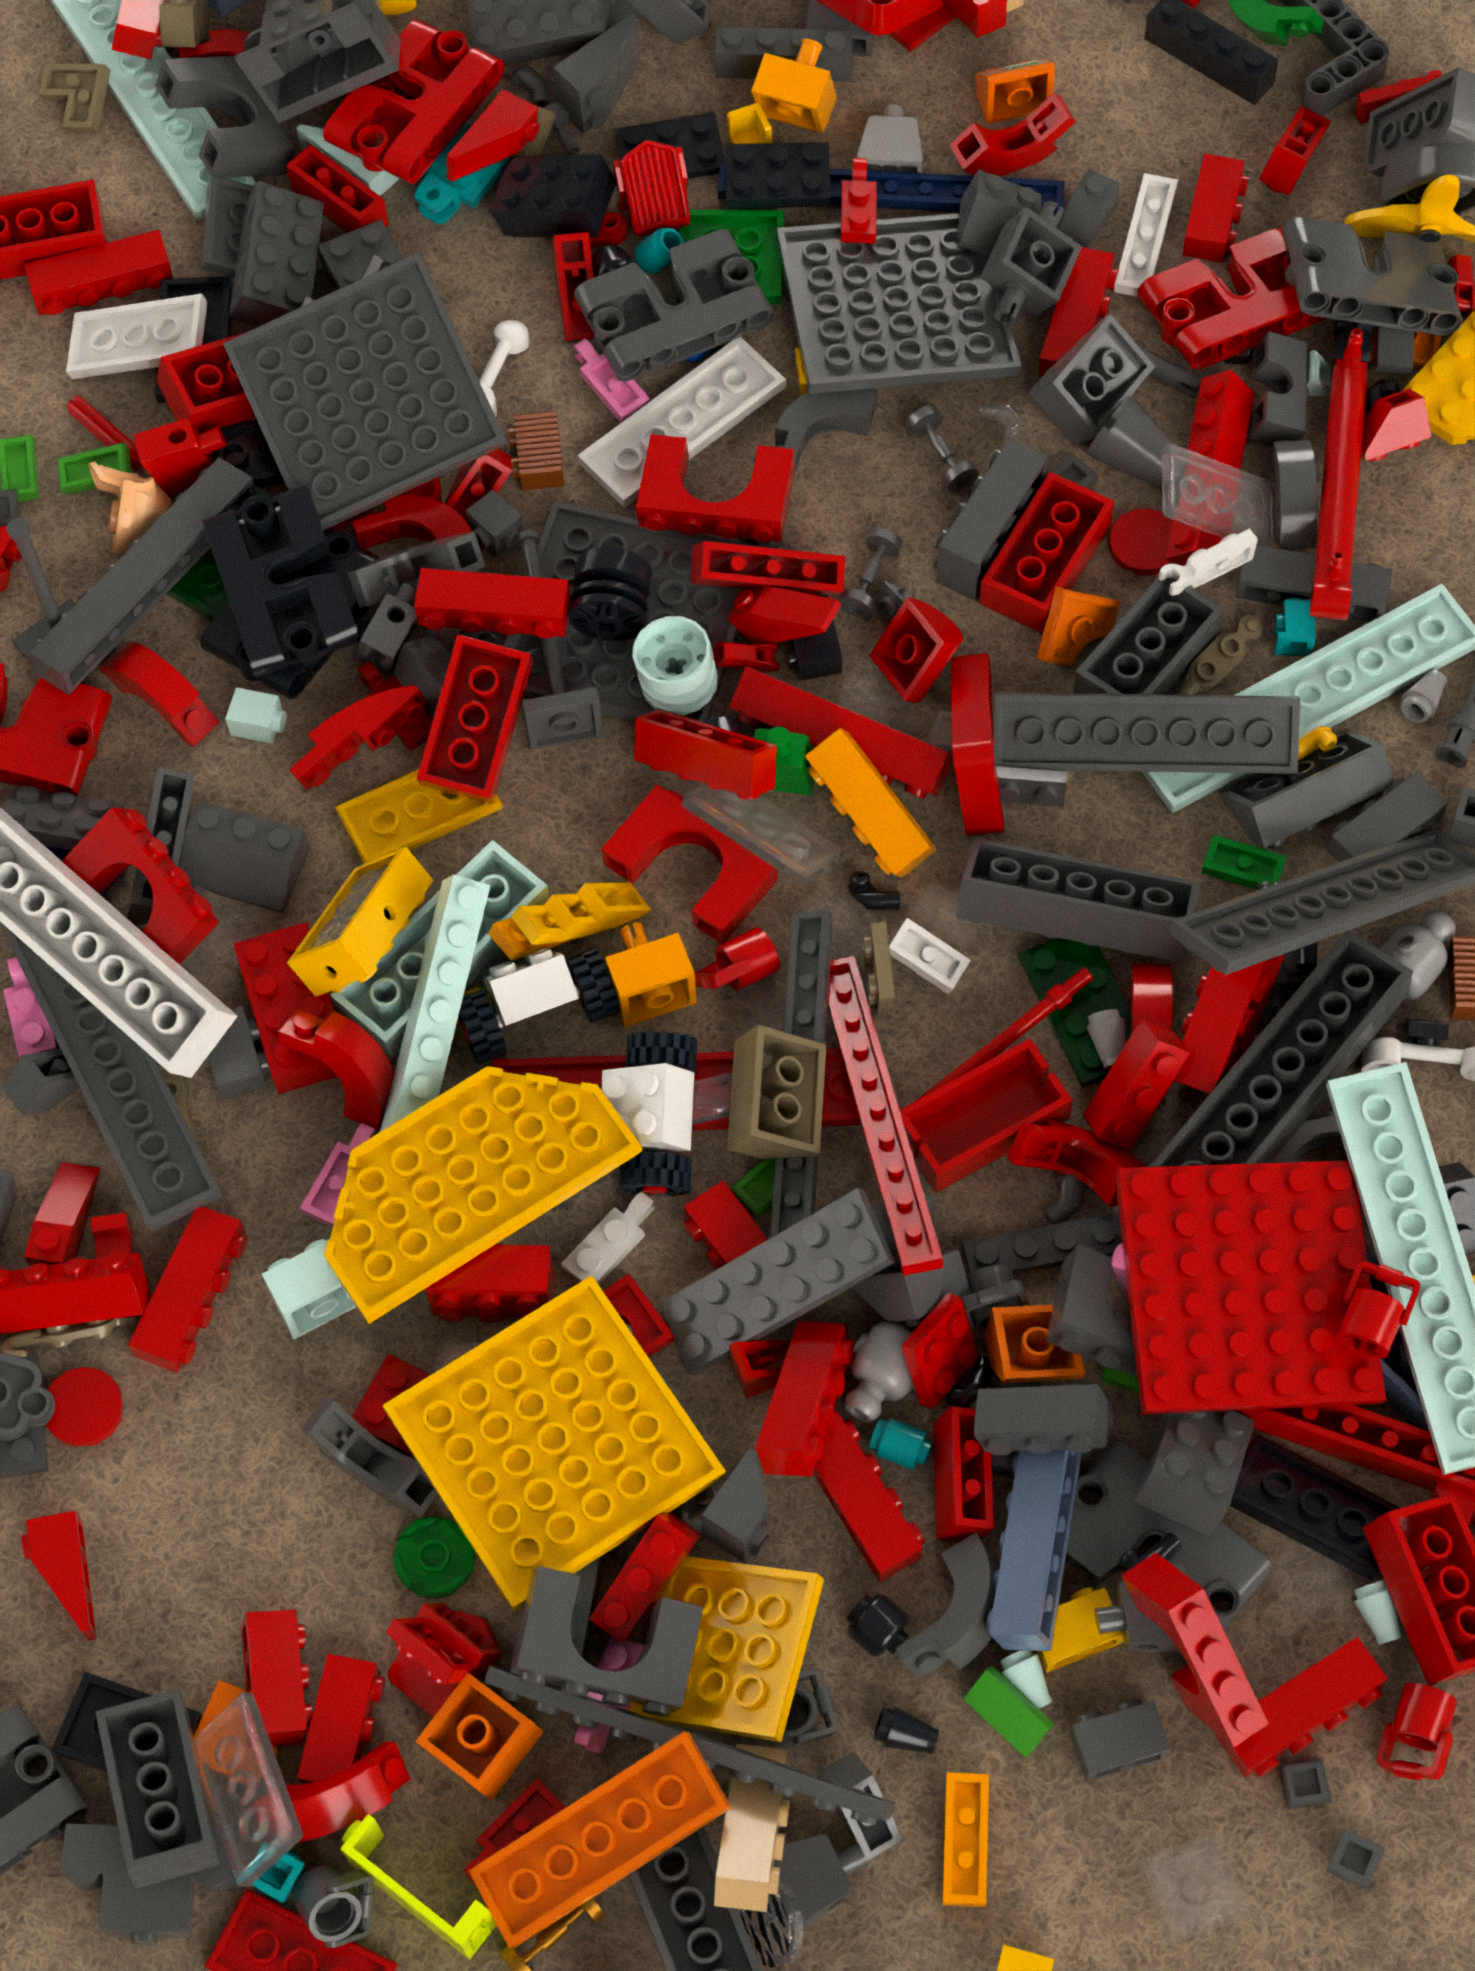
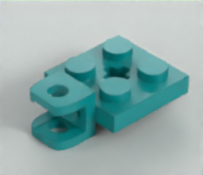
M468 123L464 124L422 175L424 179L415 192L416 202L420 203V214L438 225L450 220L461 207V202L475 209L502 174L508 158L503 159L453 182L446 179L447 154L469 130L471 125Z

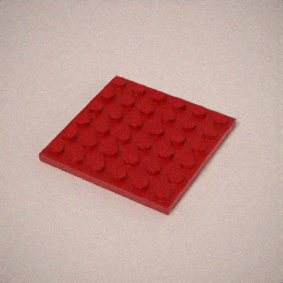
M1349 1160L1118 1168L1115 1171L1142 1414L1381 1404L1386 1401L1381 1358L1359 1354L1344 1346L1337 1338V1333L1348 1307V1304L1343 1303L1355 1268L1361 1261L1368 1262L1359 1194ZM1361 1273L1355 1290L1360 1288L1371 1289L1370 1275Z

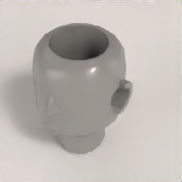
M1433 910L1426 913L1420 921V926L1415 924L1400 926L1386 943L1380 946L1382 952L1413 970L1409 994L1404 1000H1414L1424 994L1447 964L1448 954L1444 944H1447L1451 941L1452 936H1455L1456 925L1452 918L1442 911Z
M880 1322L873 1327L868 1335L863 1333L853 1349L855 1357L851 1364V1372L858 1386L856 1389L851 1390L844 1400L845 1409L855 1418L871 1423L880 1416L883 1400L899 1401L908 1394L911 1388L915 1389L901 1347L905 1340L913 1333L911 1330L894 1322Z

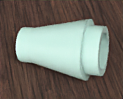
M1381 1580L1355 1589L1354 1592L1357 1600L1354 1603L1374 1634L1378 1645L1402 1638L1399 1630L1397 1610L1385 1581Z
M1020 1650L1000 1661L1004 1669L1001 1674L1038 1709L1053 1702L1048 1692L1038 1654L1034 1655L1031 1650Z

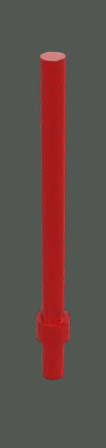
M1083 967L1062 985L1059 983L1054 985L1045 993L1047 997L917 1100L995 1058L1055 1009L1058 1011L1062 1010L1072 1002L1071 997L1094 979L1091 973Z

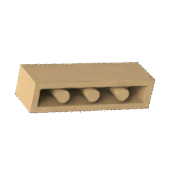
M744 1744L736 1745V1748L787 1765V1749ZM731 1777L728 1802L732 1808L725 1814L716 1871L714 1906L767 1912L769 1894H778L780 1868L773 1867L774 1860L782 1861L785 1834L778 1833L779 1826L787 1827L790 1801L783 1800L782 1794L771 1791V1782L756 1777L754 1783H749Z

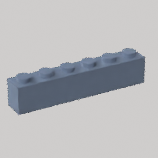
M1069 1449L1051 1450L1047 1454L1019 1451L1014 1456L1013 1472L1015 1477L1013 1489L1009 1492L1006 1501L1008 1512L1007 1526L1000 1537V1549L1002 1552L1000 1568L996 1570L993 1579L995 1590L993 1609H990L987 1615L989 1635L1004 1650L1051 1651L1082 1453L1073 1452Z

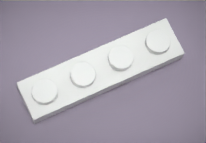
M1144 173L1120 262L1114 292L1137 296L1138 288L1142 282L1155 275L1177 190L1178 179Z

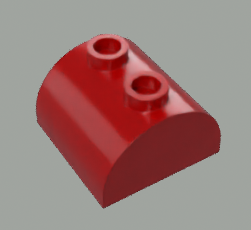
M907 597L869 656L906 702L918 703L927 695L955 651L959 648L963 641V636L958 627L942 612L923 601Z

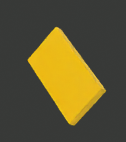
M417 769L336 806L335 809L363 864L405 846L409 851L502 809V803L497 794L492 805L422 786L416 779L419 771Z

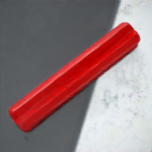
M76 395L67 402L68 413L106 447L125 443L129 447L132 470H137L143 466L140 462L136 444L84 398Z

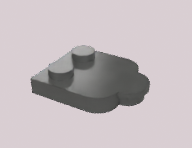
M1 1352L0 1440L11 1441L21 1437L28 1427H40L47 1424L54 1416L56 1404L53 1395L42 1387L41 1371L35 1363Z

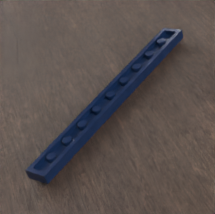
M720 163L717 193L718 199L726 200V163ZM830 169V205L841 206L842 180L851 181L852 170ZM868 170L866 175V181L877 182V208L960 212V199L974 176ZM1001 177L1019 186L1031 188L1041 194V210L1043 204L1047 201L1058 204L1054 214H1056L1058 207L1064 206L1065 181Z

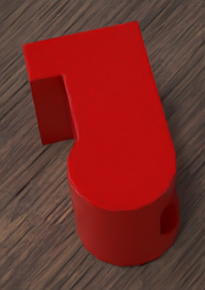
M126 1212L91 1218L96 1259L104 1258L109 1254L117 1252L124 1253L125 1255L134 1254L133 1225Z

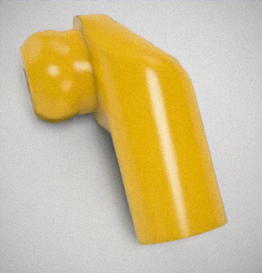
M1318 726L1299 738L1298 761L1319 748L1324 752L1332 750L1337 744V736L1332 733V729L1327 726Z

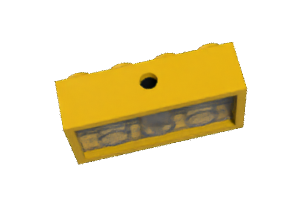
M406 846L354 868L287 964L315 997L330 991L338 993L348 984L357 980L359 983L367 981L376 973L378 969L376 964L380 958L393 948V939L397 933L405 929L410 923L409 916L412 911L425 901L427 897L425 892L434 880Z

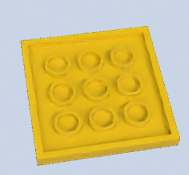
M687 1556L659 1597V1599L666 1597L703 1607L682 1708L675 1712L669 1711L667 1717L645 1713L643 1712L644 1705L632 1702L629 1711L670 1725L782 1742L824 1578L818 1573Z

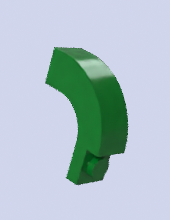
M1228 0L1231 9L1255 36L1267 43L1287 46L1289 34L1296 37H1307L1308 34H1321L1324 20L1313 7L1273 6L1268 4V0Z

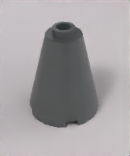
M1128 396L1113 413L1112 419L1101 429L1089 447L1087 454L1097 461L1166 491L1171 485L1178 489L1185 466L1184 455L1138 401Z

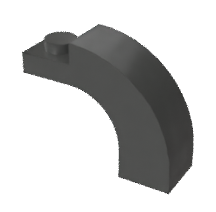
M877 389L815 394L807 392L786 408L775 426V446L794 449L795 474L806 445L819 434L840 430L868 436L877 408Z
M1293 439L1275 441L1274 444L1268 445V458L1274 472L1276 487V540L1280 548H1316L1318 499L1312 444L1310 441Z
M469 532L427 542L369 562L366 566L348 572V576L359 608H363L383 601L386 594L395 596L403 583L417 588L421 568L474 572L486 566L475 532Z
M325 1397L301 1428L320 1447L318 1451L343 1472L395 1507L420 1518L438 1494L417 1460L395 1451L378 1440L333 1399Z
M977 1532L941 1553L954 1583L953 1598L945 1614L935 1624L895 1648L901 1662L916 1678L937 1670L948 1659L960 1670L977 1657L992 1638L987 1629V1615L989 1610L993 1609L995 1598L993 1579L996 1570L1000 1567L992 1550Z

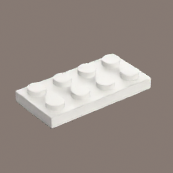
M202 294L74 313L66 368L67 374L73 380L159 367L162 356L202 345L208 301Z

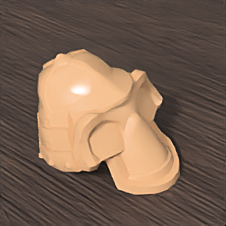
M95 461L91 462L88 466L97 490L117 495V500H112L109 531L116 532V535L113 533L112 553L118 556L124 555L131 543L136 539H140L151 528L155 518L163 515L173 505L172 500L156 484L154 477L143 478L139 477L138 473H126L98 465Z

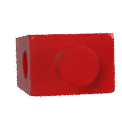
M187 418L133 435L141 464L150 476L154 477L155 482L169 498L190 487L198 479L201 471L214 463L212 452L227 446L226 438L219 426L200 433L191 419Z

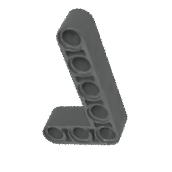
M1280 0L1286 7H1313L1324 20L1321 34L1314 35L1337 56V58L1312 72L1307 77L1302 97V105L1319 115L1326 114L1384 77L1390 53L1388 45L1343 0Z

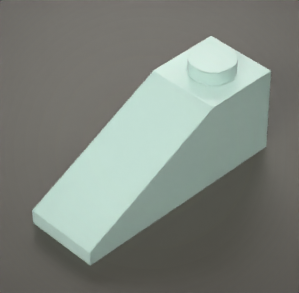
M304 124L296 128L301 149L304 150L311 144L379 196L400 179L384 170L379 172L367 170L360 158L326 142L323 138L324 129Z

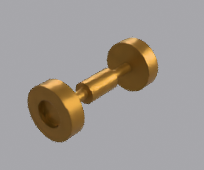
M592 1898L573 1910L562 1921L559 1919L547 1927L535 1938L537 1943L523 1956L520 1957L508 1945L499 1952V1955L512 1971H531L527 1963L541 1950L544 1949L547 1952L569 1932L567 1927L583 1913L595 1925L603 1920L606 1915Z

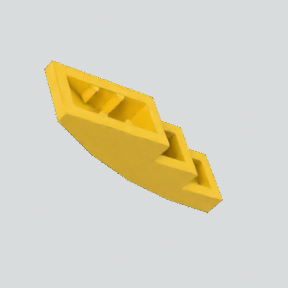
M631 882L585 883L576 894H552L544 905L519 906L511 915V918L532 945L567 941L609 930L641 918L650 912L651 908Z

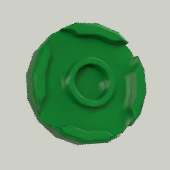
M440 1516L418 1519L405 1528L398 1538L399 1541L393 1553L396 1575L406 1589L420 1597L435 1599L452 1595L463 1587L474 1571L476 1558L475 1550L457 1522L443 1519Z

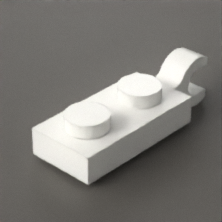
M1250 528L1239 534L1232 533L1222 539L1219 544L1207 550L1203 548L1194 552L1188 558L1185 566L1178 564L1163 566L1160 569L1158 579L1163 581L1171 577L1177 580L1170 584L1169 594L1171 596L1180 594L1188 586L1195 589L1253 560L1258 539Z
M641 1191L631 1201L624 1214L614 1207L561 1263L562 1268L579 1282L592 1275L599 1285L645 1236L644 1231L638 1226L655 1209L652 1206L653 1200Z

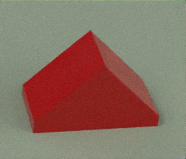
M789 1340L739 1341L729 1345L731 1365L746 1398L776 1387L790 1345Z

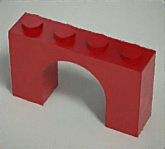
M650 435L636 503L639 527H645L652 531H661L663 529L682 531L689 535L699 533L718 535L726 539L734 537L748 538L764 543L770 541L782 542L795 474L794 449L758 445L752 477L747 488L733 499L724 502H705L693 497L684 488L689 461L687 438Z
M657 784L601 848L603 864L634 884L652 861L669 847L679 844H694L708 849L717 857L721 863L722 870L715 883L692 908V923L696 928L720 944H723L777 882L778 864H776L775 859L768 852L761 849L757 851L746 844L745 839L738 832L732 829L727 831L718 825L708 812L702 809L697 811L688 805L678 792L671 789L667 791Z
M110 808L62 862L100 895L126 868L133 865L141 870L148 879L153 893L152 913L142 932L180 965L220 922L211 912L212 906L204 897L198 895L190 885L188 874L176 866L167 855L168 849L164 843L155 838L148 830L145 818L134 809Z
M1154 1553L1122 1574L1121 1577L1137 1609L1156 1623L1170 1637L1188 1663L1170 1675L1187 1709L1233 1747H1236L1267 1726L1269 1723L1204 1588L1157 1553Z

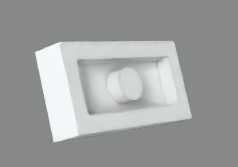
M909 918L904 920L889 944L892 957L946 994H949L954 989L971 961Z

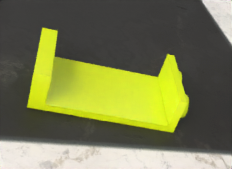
M368 1814L362 1822L360 1820L353 1822L343 1835L342 1841L344 1845L340 1848L349 1863L355 1869H361L373 1879V1883L470 1960L496 1927L490 1911L475 1900L453 1928L367 1859L385 1836L376 1820Z

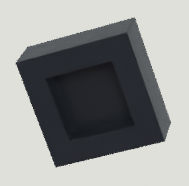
M1406 1017L1405 1034L1414 1036L1413 1043L1437 1046V1039L1448 1040L1449 1024L1445 1021Z

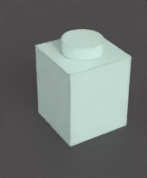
M236 687L225 720L231 736L273 744L276 733L284 731L287 714L282 709L278 695Z

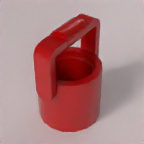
M755 927L715 948L716 961L694 972L695 986L698 988L715 989L728 983L733 990L738 992L779 971L780 961L771 939L761 928Z
M1367 1261L1359 1262L1343 1300V1303L1348 1304V1307L1337 1333L1338 1340L1344 1346L1359 1354L1374 1358H1386L1389 1355L1400 1324L1405 1326L1408 1324L1419 1295L1420 1283L1414 1278L1403 1275L1404 1272L1381 1263L1378 1266ZM1361 1273L1373 1276L1376 1280L1392 1286H1400L1411 1290L1412 1293L1406 1309L1398 1300L1385 1293L1366 1288L1355 1290Z
M1405 1683L1393 1723L1388 1722L1385 1726L1376 1757L1377 1764L1385 1771L1393 1773L1395 1777L1417 1781L1422 1780V1778L1430 1780L1440 1779L1444 1774L1453 1742V1736L1449 1730L1457 1705L1455 1697L1429 1685ZM1395 1740L1427 1752L1435 1753L1432 1767H1426L1423 1764L1409 1761L1390 1760Z

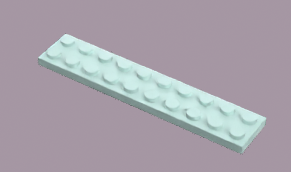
M50 0L91 63L105 64L111 70L107 87L196 220L204 219L207 182L211 175L200 159L199 152L207 130L218 128L205 107L168 108L155 84L163 60L171 59L163 46L161 48L154 46L152 60L111 50L121 0ZM252 176L226 178L252 186L256 185Z
M1440 584L1235 695L1299 696V738H1301L1318 726L1331 728L1420 680L1429 670H1438L1475 650V625L1444 585ZM1142 772L1172 814L1247 774Z
M1404 1062L1328 1080L1326 1087L1379 1264L1381 1263L1404 1272L1403 1275L1414 1278L1420 1283L1419 1295L1407 1326L1400 1324L1399 1331L1442 1475L1475 1468V1284L1407 1063ZM1385 1283L1389 1296L1398 1300L1406 1309L1412 1291Z

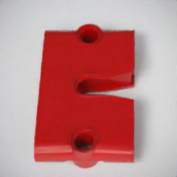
M418 19L412 20L399 35L401 45L398 71L385 76L395 87L407 96L414 98V100L406 99L392 91L377 86L364 85L353 90L330 116L323 131V138L326 142L360 158L367 170L373 172L384 170L410 184L416 183L497 86L504 72L503 60L476 47H469L465 35L460 31L448 30L443 32Z
M1274 228L1230 245L1229 250L1232 258L1231 263L1227 265V271L1240 296L1233 294L1222 279L1198 259L1153 275L1139 286L1137 296L1160 325L1161 339L1166 344L1176 346L1193 369L1206 368L1241 354L1247 349L1254 348L1268 331L1286 336L1328 319L1307 315L1300 310L1295 287L1291 286L1285 278V271L1291 260L1287 256L1282 228Z
M0 663V725L6 712L9 678L4 676L5 664ZM40 677L24 701L16 723L8 728L0 727V782L14 786H34L39 790L56 793L68 792L78 797L90 761L97 754V741L113 700L112 696L100 688L82 683L68 695ZM76 740H87V742L83 745H72V743Z

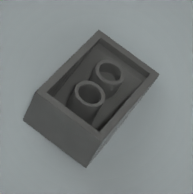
M633 13L553 67L557 102L564 104L570 114L569 121L583 134L591 128H600L606 122L640 61L637 17Z
M1110 313L1050 367L1028 394L1070 443L1076 446L1096 438L1101 429L1112 419L1111 416L1128 396L1133 395L1156 366Z

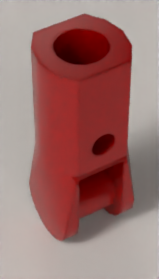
M1456 254L1448 260V265L1458 274V281L1454 291L1459 310L1466 313V316L1469 317L1475 310L1473 261L1471 256Z
M720 641L713 649L716 667L745 669L747 666L759 672H773L780 669L779 663L775 662V653L778 651L776 644H747ZM757 655H760L761 661L757 660Z

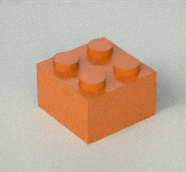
M467 1672L415 1742L493 1801L544 1731Z

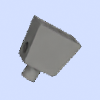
M896 104L886 106L883 116H870L865 126L857 158H867L868 171L922 173L923 157L917 119L914 117H904V109Z

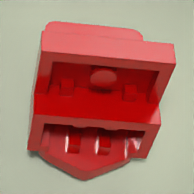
M645 140L624 155L621 160L614 161L613 175L616 183L619 212L628 210L632 230L636 236L651 235L660 228L678 229L690 224L691 215L686 195L688 177L682 147L674 148L671 145Z
M445 1603L423 1604L415 1618L393 1619L385 1632L397 1642L395 1647L399 1651L387 1672L388 1679L430 1716L436 1715L467 1672L479 1680L486 1673L489 1666H492L503 1654L499 1650L498 1642L487 1618L461 1610H452Z

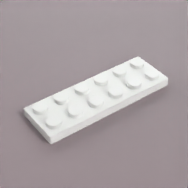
M741 337L734 339L577 455L578 463L612 497L626 508L638 498L651 434L687 438L690 460L785 389L786 379Z

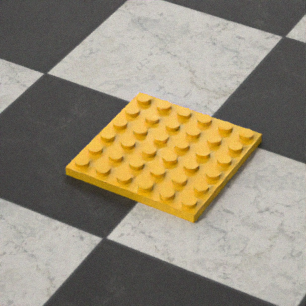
M592 1275L382 1405L391 1422L514 1612L525 1605L532 1572L539 1566L574 1574L652 1524L657 1515L671 1512L726 1476V1470Z

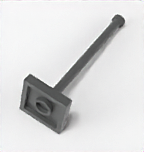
M14 518L7 524V533L16 542L45 615L44 618L12 640L14 646L32 664L29 652L34 643L39 638L45 637L56 625L59 617L69 612L76 603L70 598L57 607L30 538L31 527L29 522L24 518ZM114 648L105 658L111 655L116 650V648Z
M533 530L522 531L517 535L516 539L518 546L523 551L527 576L543 578L536 546L539 543L538 534ZM555 636L552 638H540L551 695L522 700L531 750L604 737L597 687L566 692Z

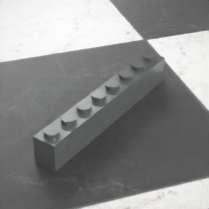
M218 458L210 467L204 468L199 474L198 479L187 491H182L175 499L174 504L163 515L155 518L151 528L140 539H136L131 543L128 551L118 562L111 564L106 569L104 576L92 588L84 591L80 601L69 612L59 617L56 625L49 633L34 643L29 652L34 673L70 695L211 548L202 520L233 509L234 511L239 510L247 498L256 495L253 478L221 458Z

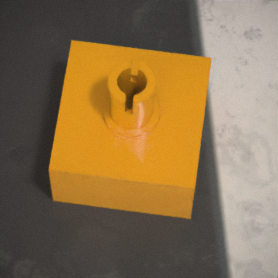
M802 39L796 61L764 53L751 91L755 103H760L767 118L824 134L837 95L830 71L815 67L823 48L820 43L811 39Z
M632 923L634 937L629 925L624 926L619 931L627 950L607 956L605 961L608 975H610L611 983L619 1002V1015L624 1028L697 1003L694 970L679 932L648 942L642 923Z

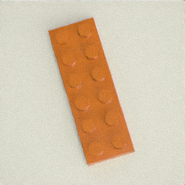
M684 1731L470 1869L469 1873L508 1947L515 1948L721 1816L732 1807L691 1734Z

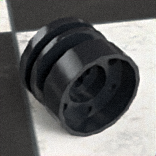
M598 547L580 554L576 561L573 579L574 590L571 594V605L568 611L570 624L578 632L599 640L619 642L637 637L646 624L647 598L650 595L653 576L651 565L644 557L617 547Z

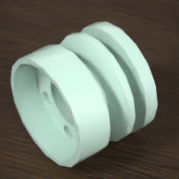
M682 616L663 617L652 621L640 631L633 645L632 657L645 700L655 710L661 709L677 715H687L705 706L713 697L718 681L711 643L706 631L696 621Z

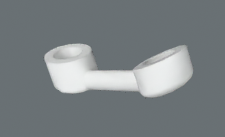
M517 320L500 322L494 328L493 334L496 347L479 380L495 417L497 416V405L494 391L491 388L508 354L521 353L530 344L527 327Z
M1380 1037L1371 1040L1362 1050L1361 1073L1400 1064L1401 1058L1457 1064L1460 1065V1073L1465 1079L1475 1081V1047L1463 1050L1403 1043L1394 1037Z

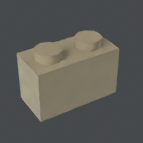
M164 0L159 5L162 46L196 47L209 33L208 0Z

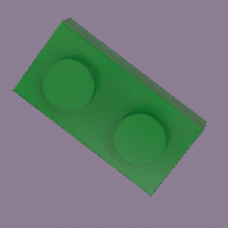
M1213 835L1201 874L1258 890V885L1262 882L1270 881V886H1273L1274 881L1279 882L1287 856Z

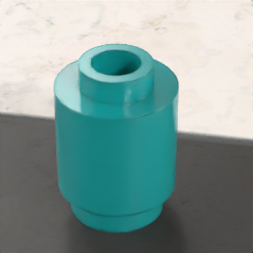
M660 228L638 243L635 247L634 255L639 267L649 274H656L670 265L672 262L669 249L684 243L681 235L672 228Z
M880 1418L872 1434L869 1449L876 1451L877 1457L914 1470L917 1463L925 1465L933 1443L926 1440L927 1431L893 1418L889 1421Z

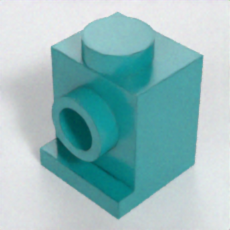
M1288 598L1283 601L1282 614L1275 615L1274 634L1277 636L1274 655L1308 656L1312 654L1316 636L1315 617H1309L1310 600Z
M267 1842L245 1882L284 1903L292 1894L295 1883L307 1866L303 1861L299 1860L301 1855L295 1850L283 1844H278L276 1847Z

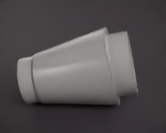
M1431 669L1402 695L1400 709L1408 720L1415 723H1423L1434 717L1447 683L1445 675L1438 670Z
M1117 1009L1103 1010L1088 1016L1089 1025L1086 1028L1105 1070L1111 1069L1126 1044L1125 1019L1120 1017L1119 1010Z

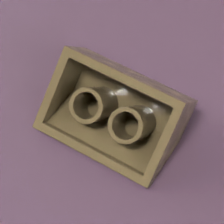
M761 1025L755 1026L735 1039L727 1150L761 1159L813 1157L820 1154L826 1044Z

